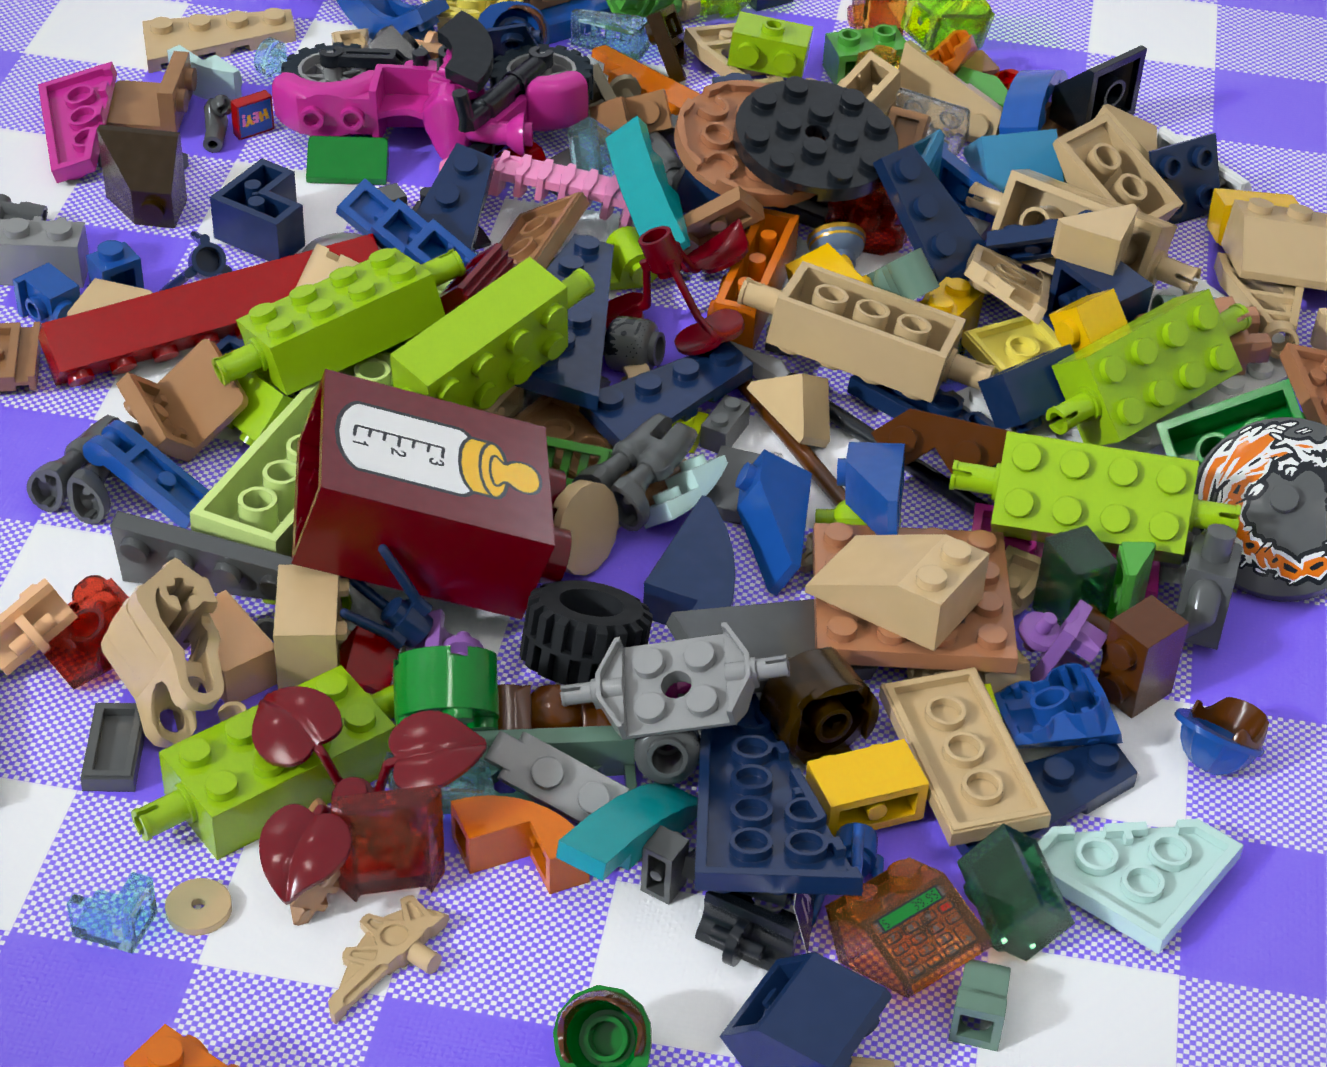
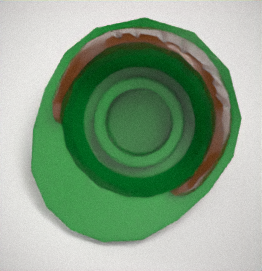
M603 985L593 986L575 993L558 1012L553 1030L555 1053L560 1067L649 1066L652 1048L651 1021L644 1006L624 989Z

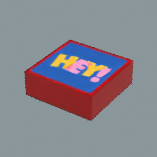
M266 90L230 101L233 134L239 140L274 129L272 96Z

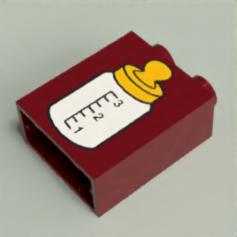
M325 369L297 443L291 564L404 591L378 551L379 545L385 544L394 557H396L420 595L522 620L527 609L531 591L537 587L538 583L546 584L561 581L568 565L572 545L571 531L554 526L553 521L558 509L552 508L556 498L566 488L565 471L549 467L546 427Z

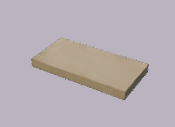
M975 667L880 684L879 698L899 740L905 739L929 782L927 800L950 847L1049 827L1051 813Z

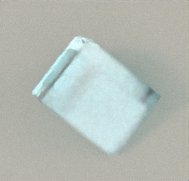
M132 872L119 894L104 890L95 891L91 898L72 894L67 902L72 936L133 954L158 913L153 878Z

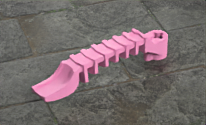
M504 150L500 157L494 159L495 168L488 195L497 197L505 189L506 182L514 183L513 197L517 198L525 194L528 186L536 187L534 200L540 202L545 199L549 190L558 192L557 200L577 192H583L590 203L587 209L591 206L592 201L601 203L600 219L607 220L613 214L614 207L622 209L618 229L632 225L633 220L615 174L612 177L598 174L599 170L593 168L590 171L578 169L572 163H569L567 166L553 163L554 160L549 158L545 161L532 159V155L525 154L523 157L510 155V151ZM448 158L440 162L438 174Z

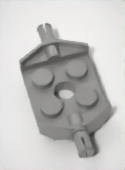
M727 622L721 623L723 634L623 647L620 637H615L595 673V678L591 679L590 682L563 684L560 686V695L563 707L593 702L596 709H602L622 740L736 725L747 713L754 689L760 687L761 679L790 677L789 660L787 654L759 659L750 657L748 650ZM687 682L691 684L688 693L682 697L670 698L665 695L667 689L674 683Z

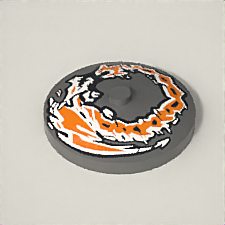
M1282 417L1265 419L1241 427L1222 439L1205 457L1198 468L1194 494H1198L1199 500L1241 505V514L1238 518L1240 521L1235 543L1240 544L1243 550L1234 588L1255 597L1278 602L1301 601L1326 594L1327 425L1302 418ZM1193 527L1192 533L1194 536L1200 535L1205 529Z

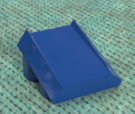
M1066 663L1053 668L1044 680L1037 682L1019 681L1006 686L1001 692L994 693L1001 718L1017 749L1123 743L1121 731L1106 694L1090 667L1084 668V666L1078 663Z

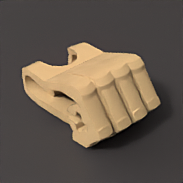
M177 558L167 562L147 582L135 588L131 597L123 602L119 612L113 617L101 641L102 652L135 699L145 737L154 746L168 748L191 737L197 728L196 711L213 709L224 692V680L218 656L221 638L209 614L215 611L218 601L209 580L206 577L200 576ZM191 644V655L187 661L184 650ZM201 683L205 686L206 693L198 692ZM167 709L173 711L178 732H171L164 728L160 721V713Z

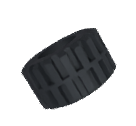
M579 580L546 583L540 585V588H534L528 598L520 645L521 660L525 661V665L530 670L556 683L569 685L590 682L591 679L595 678V673L615 637H620L623 647L648 644L653 616L650 613L649 607L640 602V599L612 586Z

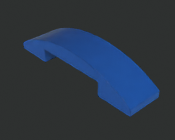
M1020 71L1014 77L1005 98L999 125V135L1041 130L1046 122L1045 105L1054 91V86L1068 80L1066 71Z

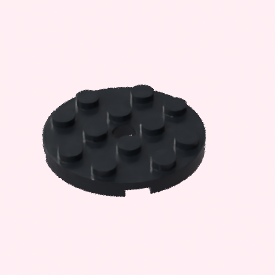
M792 76L783 81L767 84L747 96L740 105L736 115L733 141L742 162L763 182L790 195H793L795 189L806 193L818 194L817 201L825 202L847 201L866 196L883 185L873 162L898 151L896 131L890 118L881 109L869 101L857 89H847L824 81Z

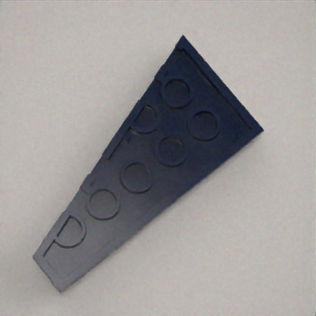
M756 693L752 695L747 713L736 725L701 729L694 890L714 891L717 893L759 892L773 895L796 893L862 896L864 879L857 866H850L846 859L845 845L839 836L834 837L826 824L827 815L801 770L793 768L789 761L790 751L784 741H778L772 732L771 722L760 711V700Z

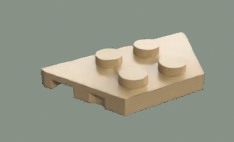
M976 244L968 258L964 275L970 279L969 284L980 292L988 295L993 294L1009 307L1039 325L1048 307L1051 275L1040 270L1036 276L1021 268L1022 264L1019 261Z

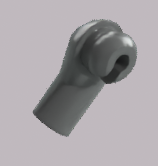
M225 95L209 98L204 106L206 132L203 147L211 153H217L222 149L228 127L227 115L231 113L230 99Z

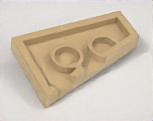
M911 40L906 41L898 69L900 70V97L891 106L929 115L931 122L928 129L933 131L941 129L945 135L970 143L981 136L999 135L1003 107L972 84H966L955 76L939 60L935 61L920 50L921 47Z

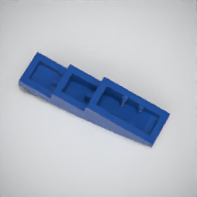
M365 178L337 206L336 214L361 234L368 235L373 233L376 244L381 249L396 248L420 264L445 254L451 249L458 252L464 266L476 256L473 251L436 220L432 219L428 223L398 198L393 202Z

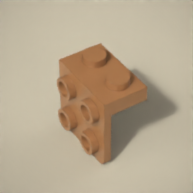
M173 52L161 83L129 80L117 81L106 125L178 132L184 114L188 110L193 91L196 90L197 70L196 68H191L189 52Z
M208 339L201 340L158 383L127 372L116 383L125 399L123 403L125 410L137 420L144 432L142 437L163 454L186 462H190L247 407L249 401L238 380L224 386L218 379L213 369L212 359L222 356V353L217 345Z

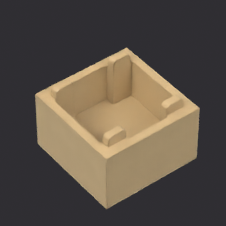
M278 565L273 629L278 689L297 686L340 665V646L352 631L348 630L347 622L343 621L339 614L342 609L341 597L349 595L350 583L348 578H340L339 575L297 565Z

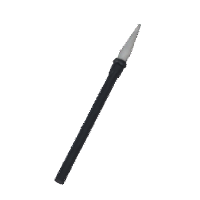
M730 341L753 363V376L757 380L797 374L791 373L781 359ZM829 400L830 422L860 442L877 443L871 434L875 429ZM919 458L904 467V471L971 515H974L975 503L988 504L970 491L950 490V478Z

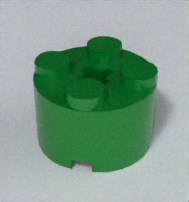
M430 646L398 654L399 661L393 660L394 721L396 726L404 718L414 713L432 710L453 716L473 731L498 730L499 695L496 653L485 648L467 646L468 656L451 653V646Z

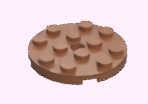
M749 80L722 81L705 86L700 95L693 99L688 98L678 114L674 131V143L684 167L699 182L720 195L740 186L759 201L763 207L787 208L790 205L803 202L816 195L795 189L793 195L773 188L755 176L745 166L735 149L733 134L738 109L747 96L756 89L767 85V83Z

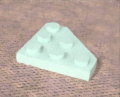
M1198 818L1178 819L1175 827L1148 828L1146 821L1104 824L1103 831L1075 832L1073 825L1053 826L1023 857L1021 872L1155 953L1160 954L1240 859L1244 845Z

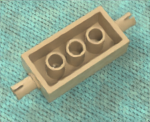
M1031 169L1011 170L1004 193L986 187L979 182H974L968 193L976 196L973 198L966 197V206L995 216L991 231L1000 230L1012 224L1022 226L1042 224L1045 220L1077 215L1084 210L1099 211L1124 206ZM1137 211L1131 241L1121 261L1154 284V288L1159 280L1191 294L1198 282L1193 280L1194 278H1200L1201 268L1193 267L1168 257V250L1177 225ZM1056 258L1021 261V263L1053 275Z
M805 261L801 262L783 290L746 277L738 295V304H744L773 315L765 343L778 347L784 353L801 355L818 361L825 368L842 370L859 376L869 384L883 385L900 391L904 396L913 400H924L932 403L942 382H947L948 379L981 390L978 381L991 376L995 368L993 365H987L958 354L957 347L967 319Z

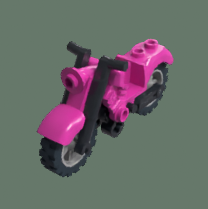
M333 42V45L327 46L325 43L316 44L315 48H302L298 50V54L292 53L287 57V62L282 63L281 74L276 76L272 83L273 106L275 116L280 122L291 130L308 136L347 137L355 134H372V137L383 138L387 127L425 128L442 159L449 157L456 143L492 157L505 146H508L518 155L524 156L526 146H533V131L544 132L566 129L587 119L588 105L590 100L593 99V64H590V59L587 56L582 57L581 52L573 49L569 51L567 47L561 45L556 47H549V44H538L539 46L531 47V45L520 46L519 50L510 49L505 51L504 56L499 55L494 59L493 70L490 76V89L485 91L483 87L479 93H476L446 79L445 66L451 60L452 55L449 49L443 45L438 49L439 58L428 60V51L425 49L414 50L412 52L413 59H409L398 49L361 48V45L351 43L348 46L344 45V42Z

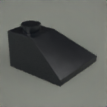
M1140 45L1055 85L1051 96L1052 103L1049 119L1066 130L1072 131L1093 120L1105 104H1110L1134 115L1147 48Z

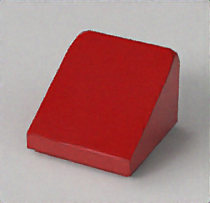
M355 626L340 646V665L343 666L365 692L374 694L390 686L393 677V660H397L400 649H396L386 639L359 626Z

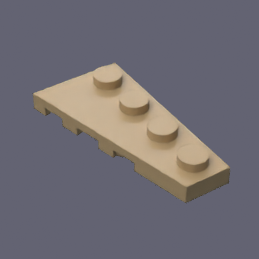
M269 8L265 11L246 13L243 11H231L221 15L194 14L190 17L171 19L168 17H156L152 20L142 21L148 73L162 71L161 64L168 63L167 50L181 45L197 56L211 53L221 58L230 56L237 47L244 46L249 51L296 41L291 9Z

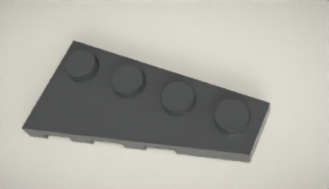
M117 511L110 525L122 580L126 582L144 584L160 571L167 562L177 558L200 576L206 577L214 593L227 590L230 595L276 600L278 565H293L291 564L292 557L121 511Z

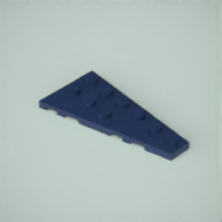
M574 234L546 270L560 281L571 275L577 268L585 270L593 279L595 284L593 289H595V292L568 309V347L557 359L547 361L532 372L531 376L524 383L514 386L594 411L598 410L614 245L599 241L594 236Z

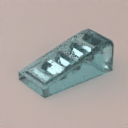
M574 9L571 12V44L590 50L607 45L639 62L650 46L645 30V24L648 23L646 17L638 15ZM586 24L591 25V35H586ZM601 28H605V37H601ZM616 32H620V39L616 38Z

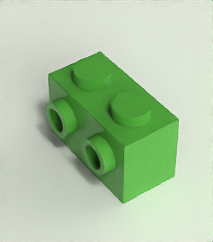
M880 24L874 28L856 30L845 28L839 32L825 33L822 66L833 84L837 85L857 65L860 53L859 62L863 59L865 51L866 56L869 50L873 52L875 49L874 53L899 69L906 40L896 25Z

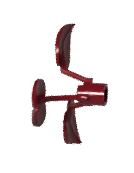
M739 218L688 255L682 250L679 241H675L673 233L668 226L652 228L640 236L638 243L645 256V259L639 261L643 270V293H627L609 300L606 329L611 321L618 316L644 319L642 311L651 307L652 272L657 274L660 279L674 278L689 310L697 322L684 328L676 336L674 343L678 352L683 355L706 353L718 347L721 342L736 339L743 333L745 329L744 319L738 311L733 309H720L704 319L680 274L681 270L693 274L699 273L702 270L707 274H713L741 261L748 254L750 245Z
M301 686L280 688L268 693L260 700L252 725V740L259 755L273 766L286 768L301 765L315 752L335 786L331 797L334 809L319 804L311 812L302 805L289 804L276 811L265 823L259 840V855L264 874L275 894L284 904L289 905L305 891L329 879L344 865L352 849L351 834H367L373 831L380 823L382 813L378 802L386 799L385 788L392 770L395 783L400 790L412 794L433 792L461 777L479 761L488 748L485 739L449 714L432 710L414 713L404 718L391 732L388 744L394 757L388 758L383 762L376 786L372 788L371 784L362 778L348 777L343 779L328 752L322 746L335 739L343 728L340 711L330 697L316 689Z

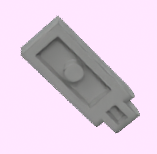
M499 731L484 757L485 761L501 770L497 777L499 781L577 824L617 796L629 791V788L526 732H522L518 740L505 732Z

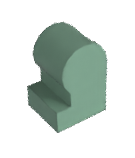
M966 958L948 1041L998 1052L1007 1007L1010 967ZM961 1016L991 1021L993 1024L988 1029L982 1031L973 1030L963 1023Z

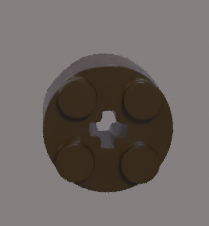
M832 647L812 649L792 658L788 657L790 677L769 678L760 698V711L771 722L772 732L780 741H784L790 754L806 766L807 761L819 759L826 755H836L852 751L849 746L860 735L866 740L872 733L878 720V700L854 669Z

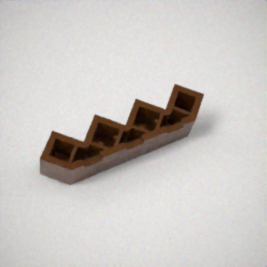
M910 408L874 430L871 434L877 443L905 444L904 467L931 450L936 449L950 473L953 474L954 460L991 467L1001 463L1008 430Z

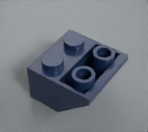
M816 952L780 958L774 962L719 1037L742 1067H850L852 1063L851 1056L864 1037L871 1034L877 1028L880 1022L879 1016L891 1000L892 995L887 988Z

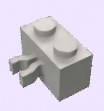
M34 216L33 220L23 218L0 219V285L13 286L12 279L49 262L77 283L79 288L84 287L88 273L86 255L89 254L85 222L67 221L66 217L45 221L42 216Z

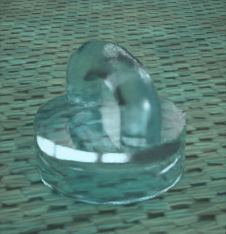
M272 37L265 39L259 45L254 57L255 70L270 78L277 73L281 74V65L283 62H287L288 57L285 43Z

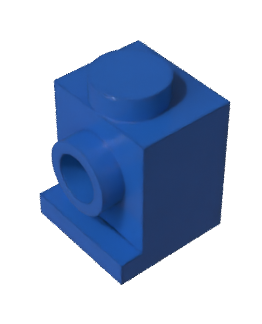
M104 241L98 245L96 252L86 255L90 283L94 278L144 289L141 258L125 241Z
M49 262L12 279L18 314L23 318L30 315L35 322L45 323L67 317V312L81 296L79 285Z

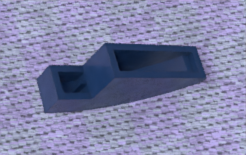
M703 495L700 497L644 582L643 603L649 607L650 613L653 616L652 621L666 625L672 612L733 606L736 576L734 551L727 527L711 498Z

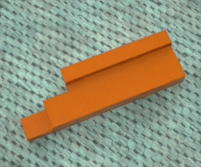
M607 45L592 49L591 57L604 63L603 73L609 76V84L615 77L627 74L637 79L641 86V94L664 89L666 90L671 114L678 115L682 105L688 98L693 99L700 95V93Z

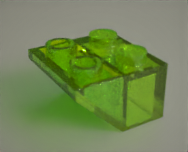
M908 0L900 27L928 51L934 50L952 31L967 30L969 35H973L977 48L980 50L983 47L995 13L992 12L986 0Z

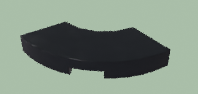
M461 10L438 30V42L448 48L452 55L451 60L445 66V77L479 93L492 74L494 65L493 44L485 27L473 16Z

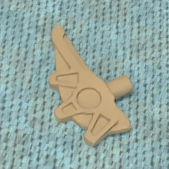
M408 895L400 899L402 910L388 914L385 917L370 913L363 916L359 922L360 928L365 935L357 947H346L342 953L343 965L347 966L339 989L328 1000L331 1021L337 1024L347 1014V1011L383 977L391 975L399 968H405L408 964L412 963L428 974L436 972L442 962V956L425 944L447 926L450 920L449 915L436 910L426 909L413 895Z

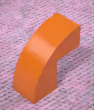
M473 796L451 801L452 838L470 874L530 856L549 894L590 882L589 874L556 858L559 840L575 827L558 813L537 803L508 796Z

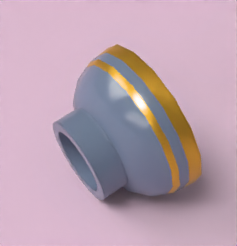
M832 222L814 229L808 235L806 243L809 252L829 243L840 255L846 254L855 268L856 259L862 254L865 246L866 234L863 228L857 224Z

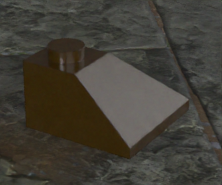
M99 125L97 134L106 198L135 225L175 228L187 202L180 132Z

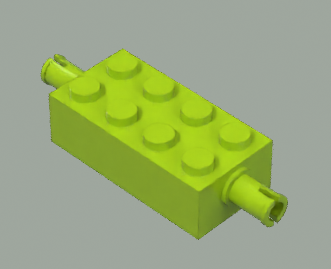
M385 248L375 251L369 256L368 260L353 267L345 266L331 272L329 278L313 285L298 286L289 293V296L274 303L259 304L253 307L249 314L236 319L245 345L218 358H213V369L224 386L257 370L288 396L320 381L325 369L336 372L346 369L418 335L444 317L445 312L437 286L464 276L466 273L464 263L458 252L454 251V249L423 264L415 262L396 248Z
M529 256L392 352L390 360L393 387L479 410L488 409L497 401L499 396L514 385L524 383L531 376L532 372L547 361L557 359L568 347V309L595 292V289H593L595 288L593 279L585 270L577 268L571 275L560 281Z
M1210 289L1175 297L1055 363L1051 367L1066 401L1047 410V421L1057 416L1061 417V419L1051 423L1049 427L1058 435H1063L1071 428L1077 426L1083 443L1101 446L1121 442L1236 375L1243 369L1230 337L1250 327L1252 322L1251 316L1237 322V318L1249 312L1248 309L1240 303H1235L1219 313Z
M1010 431L1006 433L1001 463H997L996 467L954 460L953 474H951L949 486L950 490L958 489L991 495V500H995L991 532H1003L1006 537L1117 554L1121 542H1153L1156 544L1154 561L1181 565L1185 554L1188 531L1192 532L1193 527L1207 529L1212 524H1224L1234 529L1237 535L1240 521L1238 518L1241 514V505L1199 500L1198 494H1194L1199 461Z
M342 665L297 685L316 689L326 694L334 701L340 711L343 722L341 733L335 739L322 746L328 752L343 779L358 777L365 779L369 783L377 780L383 762L388 758L394 757L388 744L390 734L396 727L391 721L394 718L393 685L371 695L361 688ZM255 705L159 751L165 796L140 808L133 809L131 817L139 835L142 834V839L146 842L154 836L186 821L216 860H219L260 839L265 823L280 808L289 804H299L308 809L316 798L322 799L326 805L331 803L332 792L335 786L315 752L301 765L286 768L273 766L259 755L252 740V725L258 705Z

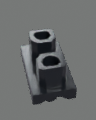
M707 891L704 898V911L696 930L695 939L722 950V962L735 967L742 959L768 971L777 959L794 956L800 928L796 914L783 908L779 911L771 912L755 905L752 897L735 892L717 893Z

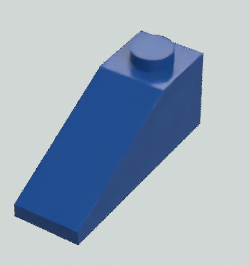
M849 442L846 458H838L837 486H845V503L877 535H898L904 490L905 444Z
M764 449L753 464L747 462L742 467L737 477L735 486L740 489L737 511L769 593L777 596L801 567L812 473Z

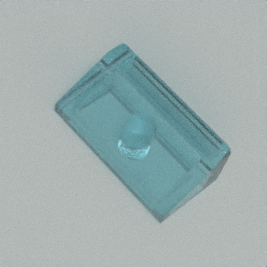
M590 116L570 126L567 134L571 163L575 164L578 169L590 171L593 168L599 170L598 174L612 177L615 172L605 138L611 135L613 131Z

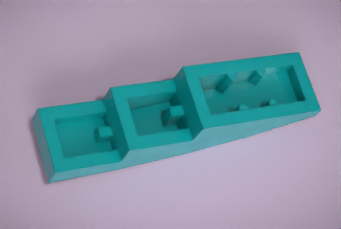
M636 116L605 138L621 193L639 236L652 228L668 226L673 233L675 241H679L682 250H685L691 244L679 194L668 184L663 159L652 148L647 125Z
M653 782L636 787L617 796L587 816L563 836L558 842L556 858L601 881H604L618 866L629 871L642 858L643 846L660 825L681 834L697 818L698 797L670 784Z

